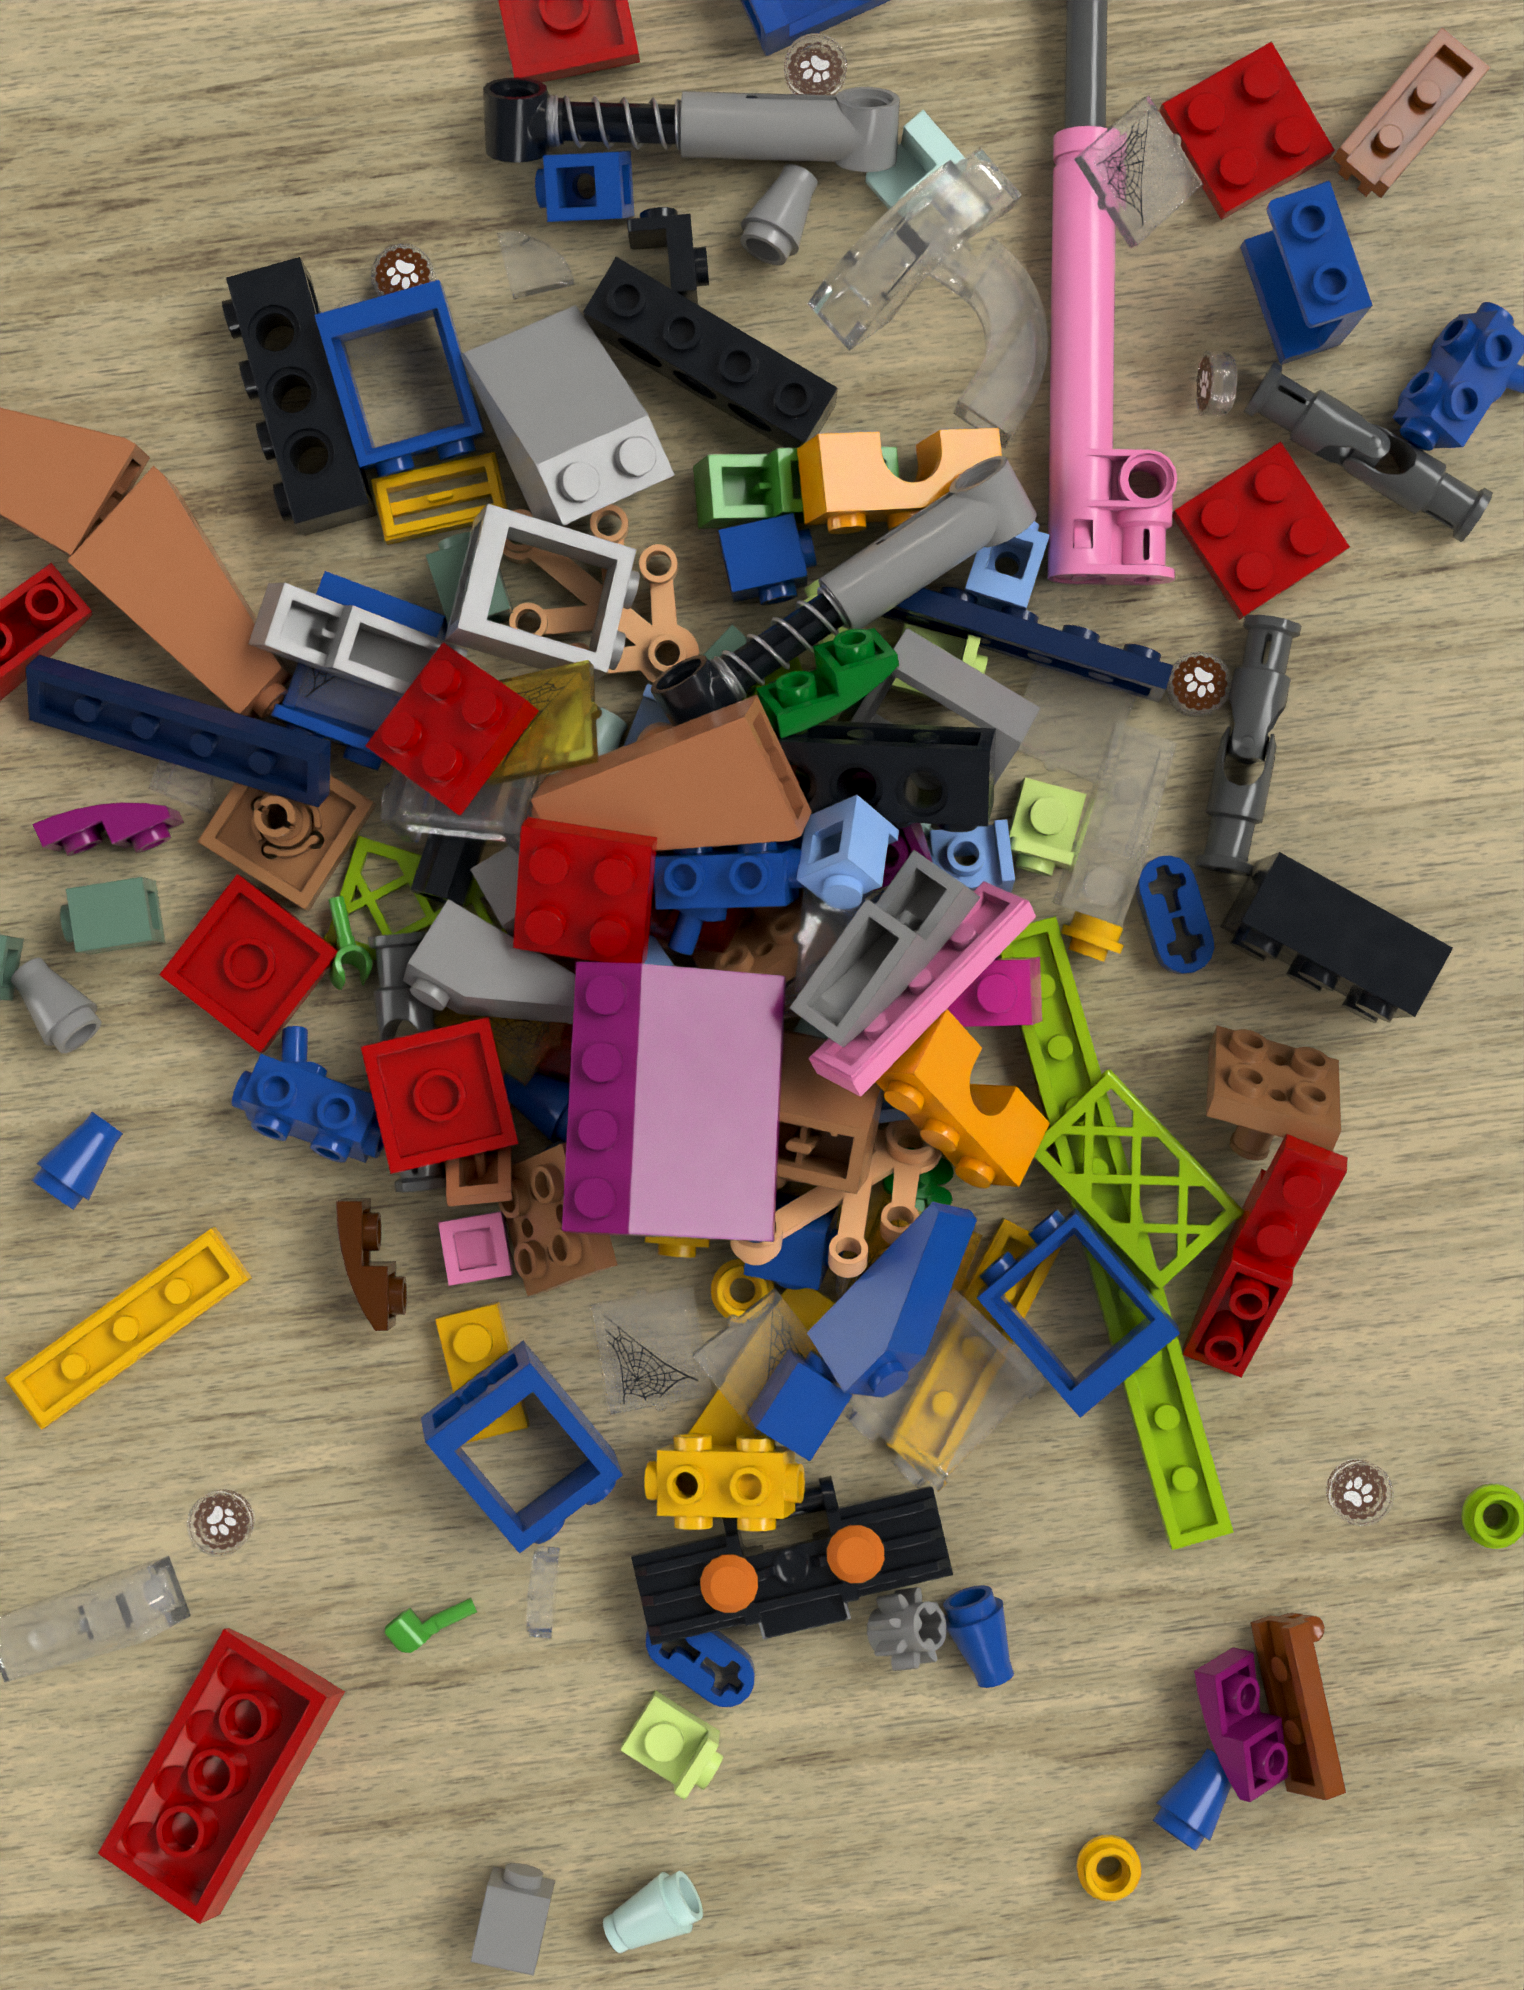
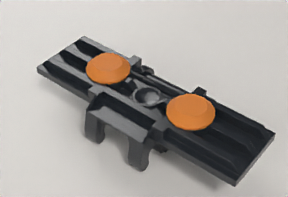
M832 1476L819 1478L820 1485L805 1488L802 1503H795V1512L785 1518L788 1519L826 1510L829 1527L812 1533L813 1539L764 1550L763 1545L745 1547L741 1532L737 1529V1518L722 1517L725 1533L632 1555L631 1559L651 1646L742 1624L749 1626L759 1623L763 1639L849 1620L851 1619L848 1602L860 1600L859 1597L952 1576L953 1571L933 1486L930 1485L838 1506Z

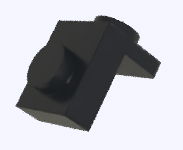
M657 207L642 211L640 218L628 219L627 229L630 249L668 247L671 289L698 305L697 287L709 286L706 246L693 247L691 214L678 215V211L674 208Z

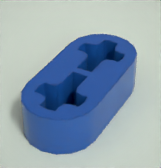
M1171 855L1159 856L1145 863L1138 871L1135 880L1136 897L1158 963L1167 971L1176 974L1194 973L1205 967L1212 958L1215 948L1212 930L1195 875L1190 866L1181 858ZM1164 867L1168 876L1178 875L1181 879V887L1173 890V899L1177 909L1175 912L1169 913L1163 894L1152 895L1149 890L1148 883L1157 879L1158 873L1156 868ZM1179 917L1186 936L1197 935L1200 942V947L1191 951L1192 962L1185 964L1181 955L1170 956L1167 949V944L1176 940V932L1172 923L1174 918Z
M647 1628L646 1648L651 1659L708 1702L719 1707H733L741 1704L750 1696L754 1687L755 1667L751 1656L741 1646L720 1631L716 1630L686 1637L685 1640L688 1644L698 1650L697 1654L693 1656L680 1646L674 1647L670 1653L663 1650V1643L651 1646ZM708 1657L721 1667H726L731 1660L738 1663L737 1677L742 1683L738 1687L727 1683L722 1690L714 1686L715 1672L703 1663L704 1659Z

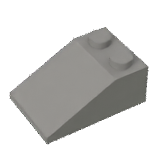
M576 305L461 354L469 376L534 518L564 526L675 475L648 413Z

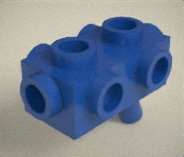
M1483 302L1475 313L1459 314L1442 330L1432 345L1431 358L1427 365L1409 381L1406 388L1401 392L1398 399V409L1392 417L1401 426L1400 434L1406 441L1426 451H1431L1433 448L1464 447L1490 405L1501 397L1506 388L1524 394V366L1517 364L1524 354V336L1513 326L1514 319L1508 311L1494 303Z
M777 842L739 844L737 847L671 849L656 853L653 884L656 910L675 909L680 911L668 947L679 953L692 955L704 921L716 922L726 920L728 908L787 906L799 897V888H805L804 885L796 880L801 859V848H797L796 845H777Z
M301 1026L283 1028L282 1060L260 1054L253 1072L244 1071L240 1076L232 1096V1106L244 1110L247 1119L251 1121V1127L260 1134L279 1141H286L288 1136L311 1143L310 1148L315 1153L329 1160L344 1163L350 1157L366 1163L369 1156L378 1158L384 1148L372 1094L327 1078V1070L314 1062H307L308 1030Z

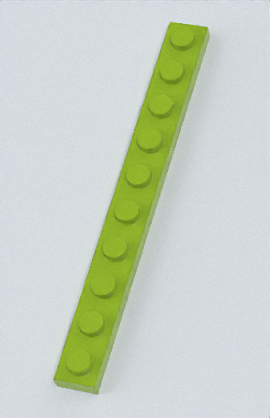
M1056 916L1030 923L999 955V958L1040 957L1042 1021L1033 1025H1019L1043 1112L1045 1118L1050 1122L1049 1127L1095 1085L1102 1075ZM1107 1092L1095 1103L1094 1126L1117 1127ZM1084 1114L1072 1125L1084 1126ZM1062 1134L1053 1142L1058 1164L1067 1173H1082L1083 1135ZM1094 1135V1174L1130 1175L1120 1136ZM1093 1183L1092 1200L1113 1222H1129L1130 1184ZM1067 1192L1072 1211L1077 1208L1172 1318L1164 1288L1158 1289ZM1140 1209L1139 1222L1144 1223V1219ZM1139 1232V1249L1157 1267L1148 1233ZM1082 1244L1112 1347L1142 1322L1146 1316ZM1175 1337L1122 1382L1167 1542L1172 1550L1234 1533L1178 1337Z

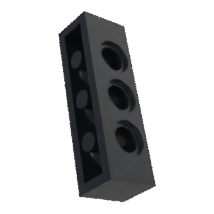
M298 257L226 277L231 299L222 301V308L232 338H243L248 360L239 362V369L249 399H260L265 421L256 423V430L266 460H277L282 482L273 484V491L283 521L293 519L296 527L306 536L378 516L366 472L359 467L316 323L314 315L321 313L311 275L303 261ZM280 326L294 329L293 340L285 349L280 351L265 349V340L270 331ZM295 387L311 389L310 402L303 410L295 413L282 410L283 397L290 389ZM313 447H322L328 450V461L321 471L315 474L299 472V460L306 450Z
M615 257L583 311L585 320L598 338L784 448H799L819 434L836 406L838 392L836 386L618 257Z
M824 721L782 739L774 730L789 764L801 767L810 778V781L799 783L812 811L811 814L858 795L897 829L908 827L912 823L938 824L939 828L949 832H968L976 829L977 826L989 825L994 804L996 728ZM850 768H862L874 777L876 783L870 786L855 785L847 778L844 771ZM917 771L930 772L938 777L942 785L936 789H922L913 783L910 774Z

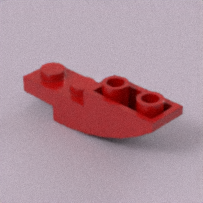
M52 563L0 599V701L27 679L26 666L38 655L50 658L93 615L91 609Z
M1289 1134L1285 1135L1267 1171L1261 1169L1242 1207L1244 1214L1241 1218L1236 1219L1183 1346L1182 1354L1184 1356L1242 1378L1293 1285V1272L1297 1262L1347 1173L1348 1157Z

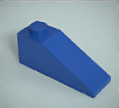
M932 1202L807 1332L844 1393L884 1398L899 1390L906 1383L909 1377L908 1372L926 1355L977 1222L971 1210Z

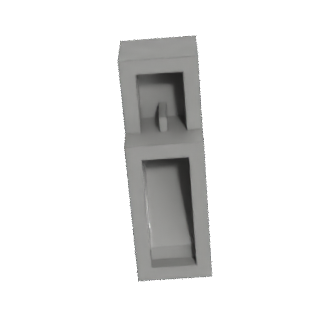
M285 582L268 583L248 645L398 697L404 695L443 642L465 658L468 652L466 649L353 605H341Z
M914 850L877 903L874 904L868 899L865 900L794 1000L790 1009L838 1045L845 1047L896 1000L911 981L929 964L980 899V896Z

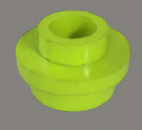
M1482 1485L1473 1490L1463 1504L1462 1523L1469 1537L1481 1546L1490 1549L1508 1547L1514 1544L1524 1533V1501L1514 1490L1504 1485ZM1493 1504L1500 1505L1503 1512L1500 1522L1493 1526L1485 1525L1483 1521L1485 1509Z

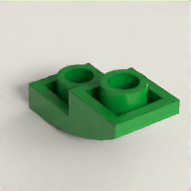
M875 628L846 630L836 635L832 641L813 646L816 670L810 672H789L780 676L774 683L756 688V694L770 724L781 739L822 723L849 708L881 684L899 666L898 654Z

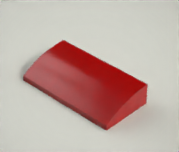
M230 1628L223 1629L98 1854L197 1923L201 1924L219 1916L345 1691L272 1648Z

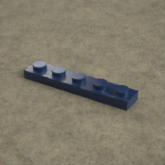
M942 587L940 593L922 588L881 616L903 624L906 623L964 639L967 638L968 634L981 637L979 644L981 648L1158 703L1167 688L1174 666L1161 662V654L1151 648L1137 644H1125L1122 650L1100 643V636L1087 628L1076 625H1064L1062 631L1038 624L1039 617L1028 610L1015 606H1003L1001 612L977 605L978 598L953 587Z
M38 655L26 666L30 721L315 807H319L330 794L331 741L43 655Z

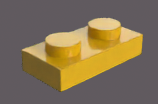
M500 1302L439 1316L435 1319L453 1393L511 1350ZM524 1399L466 1443L528 1428L530 1423Z

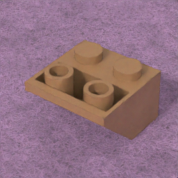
M784 1030L777 1177L857 1194L869 1176L884 1091L875 1082L860 1097L817 1074L809 1058L827 1039Z

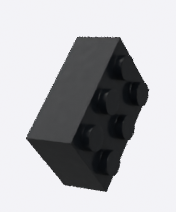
M1281 852L1255 862L1252 876L1247 877L1220 926L1234 934L1230 944L1241 952L1260 961H1264L1266 957L1277 958L1290 965L1286 973L1288 977L1316 992H1320L1322 988L1341 993L1346 996L1342 1003L1344 1008L1373 1023H1376L1378 1019L1390 1023L1393 1018L1416 1017L1453 947Z

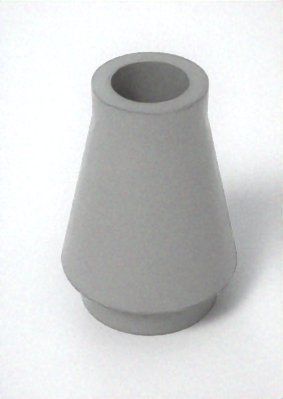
M785 165L777 180L742 220L741 227L744 232L740 242L743 248L752 256L768 264L783 265L788 256L797 254L811 198L818 185L817 179L811 172L798 165Z
M34 958L26 962L12 975L11 983L19 991L45 1045H54L60 1053H68L82 1046L99 1030L102 1022L95 1014L97 1005L50 969L42 958Z

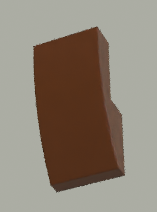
M371 1198L341 1199L336 1201L337 1227L340 1248L350 1284L363 1313L375 1331H388L396 1325V1315H405L406 1277L396 1276V1261H371V1251L380 1250L382 1238L380 1212H371Z

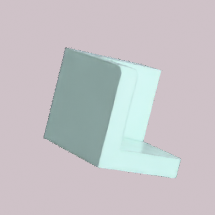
M922 110L903 127L902 140L897 148V162L895 166L883 171L867 172L865 182L897 220L905 226L961 178L965 157L927 113Z

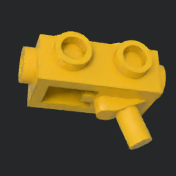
M678 1434L673 1436V1444L657 1450V1461H648L645 1469L644 1488L648 1500H657V1516H674V1528L709 1529L713 1527V1517L737 1518L738 1530L770 1531L776 1529V1519H785L795 1512V1503H802L805 1491V1474L803 1465L795 1462V1452L785 1446H775V1440L767 1435L737 1436L735 1446L712 1445V1435ZM683 1472L690 1473L696 1478L698 1488L695 1495L683 1493Z

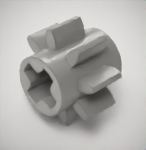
M919 1587L895 1590L894 1594L878 1596L876 1601L879 1608L871 1613L867 1623V1636L872 1649L875 1651L874 1654L876 1656H892L891 1665L893 1671L918 1669L922 1663L936 1662L937 1655L935 1650L943 1645L947 1633L945 1616L938 1603L922 1602V1592Z

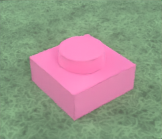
M501 1211L438 1222L449 1286L514 1274L505 1217Z

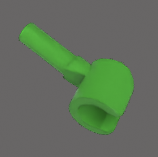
M344 896L330 898L328 901L338 949L329 971L330 981L335 988L342 990L345 984V971L342 965L351 964L359 970L361 984L365 985L372 969V958L368 951L356 945L355 938L352 936Z
M469 1598L432 1615L422 1623L413 1610L408 1608L386 1625L385 1634L399 1651L411 1653L422 1646L433 1634L440 1632V1629L477 1613L472 1598Z

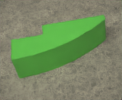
M881 447L886 466L899 478L897 447ZM777 448L769 454L707 455L693 466L698 529L729 528L794 513L796 524L805 523L797 448Z

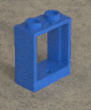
M440 280L314 315L360 468L364 470L376 468L378 478L414 469L415 465L412 457L437 450L439 460L442 461L476 451L474 440L486 437L487 435L469 373L461 357V354H463L444 287ZM434 317L464 423L375 448L344 342Z
M1077 1208L1065 1217L1056 1209L1028 1233L1035 1242L1016 1259L1009 1251L1005 1252L979 1275L986 1285L979 1290L977 1299L1081 1418L1177 1337L1180 1331L1176 1322ZM1074 1234L1146 1316L1142 1322L1077 1377L1072 1375L1003 1295Z
M524 1340L421 1417L425 1443L519 1553L523 1552L533 1543L542 1544L550 1540L563 1527L566 1518L585 1504L593 1505L603 1500L615 1487L616 1480L623 1476L615 1451ZM534 1392L586 1455L588 1460L516 1513L460 1446Z

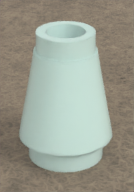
M681 1871L672 1875L662 1872L614 1910L612 1914L604 1917V1931L613 1949L618 1953H623L629 1949H635L690 1933L693 1923L701 1920L703 1917L702 1904L694 1885L686 1874Z

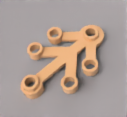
M610 504L593 512L590 518V528L593 536L624 545V539L629 532V523L625 512L620 507ZM525 509L512 510L533 517L531 511ZM606 515H614L622 522L620 530L612 536L603 535L598 530L600 519ZM506 539L503 550L505 558L517 564L535 563L585 604L583 606L542 609L534 603H522L516 606L512 611L513 613L510 614L509 626L518 629L519 618L523 614L530 612L537 614L541 619L539 629L532 634L545 637L593 631L607 569L601 568L602 585L568 557L526 544L517 545ZM661 544L651 545L646 548L639 560L641 574L650 583L652 625L632 610L631 607L629 609H622L618 631L625 633V638L633 643L634 646L624 647L617 668L615 670L608 669V673L605 675L641 671L649 682L654 683L661 674L672 666L692 656L700 655L694 636L687 629L677 625L673 579L678 572V562L675 553L669 547ZM664 555L670 560L671 567L666 574L655 576L649 573L647 562L652 556ZM583 643L570 644L586 650L589 649V646ZM666 643L675 645L680 651L677 662L668 666L660 664L655 658L657 649ZM575 679L570 681L575 684L585 683Z
M911 1119L890 1122L884 1130L877 1129L869 1176L857 1194L817 1186L775 1211L774 1242L754 1243L730 1240L731 1249L737 1257L747 1264H766L780 1252L782 1239L842 1204L838 1235L833 1237L829 1244L828 1265L838 1276L845 1278L856 1277L867 1266L868 1244L864 1239L872 1185L894 1173L892 1202L883 1208L880 1218V1234L887 1243L892 1245L919 1216V1212L915 1207L919 1175L932 1170L939 1163L942 1152L930 1146L921 1138V1130ZM906 1147H912V1148H915V1150H910V1149H905V1148H906ZM777 1177L776 1190L785 1186L787 1181H799ZM899 1219L908 1222L909 1225L906 1227H896L890 1222ZM852 1251L858 1256L853 1259H845L839 1256L838 1253Z

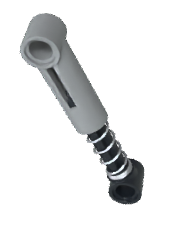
M502 78L493 80L483 87L486 154L492 159L502 162L520 163L539 160L543 158V155L548 154L549 147H559L564 145L565 141H574L579 148L585 142H603L608 149L615 142L632 143L637 150L644 143L662 144L666 150L671 148L672 144H676V148L678 150L681 149V158L835 162L836 165L844 169L858 172L887 170L895 166L897 162L900 98L896 93L882 88L855 87L845 89L837 95L682 91L681 100L677 98L675 104H658L654 97L651 98L649 104L628 103L625 97L620 100V103L599 102L596 96L591 99V102H570L566 95L563 98H559L557 95H549L545 84L529 78Z
M1005 456L991 457L968 468L951 483L948 493L819 578L818 596L809 602L797 601L794 612L783 619L773 617L771 627L758 636L747 634L746 644L734 652L724 650L722 656H715L710 661L704 655L692 656L661 674L651 686V693L672 726L675 727L742 701L749 693L748 689L756 683L764 686V678L782 666L789 670V661L806 650L814 653L813 645L831 633L835 636L838 635L840 627L843 626L848 630L864 628L983 547L997 546L1026 530L1035 521L1037 513Z

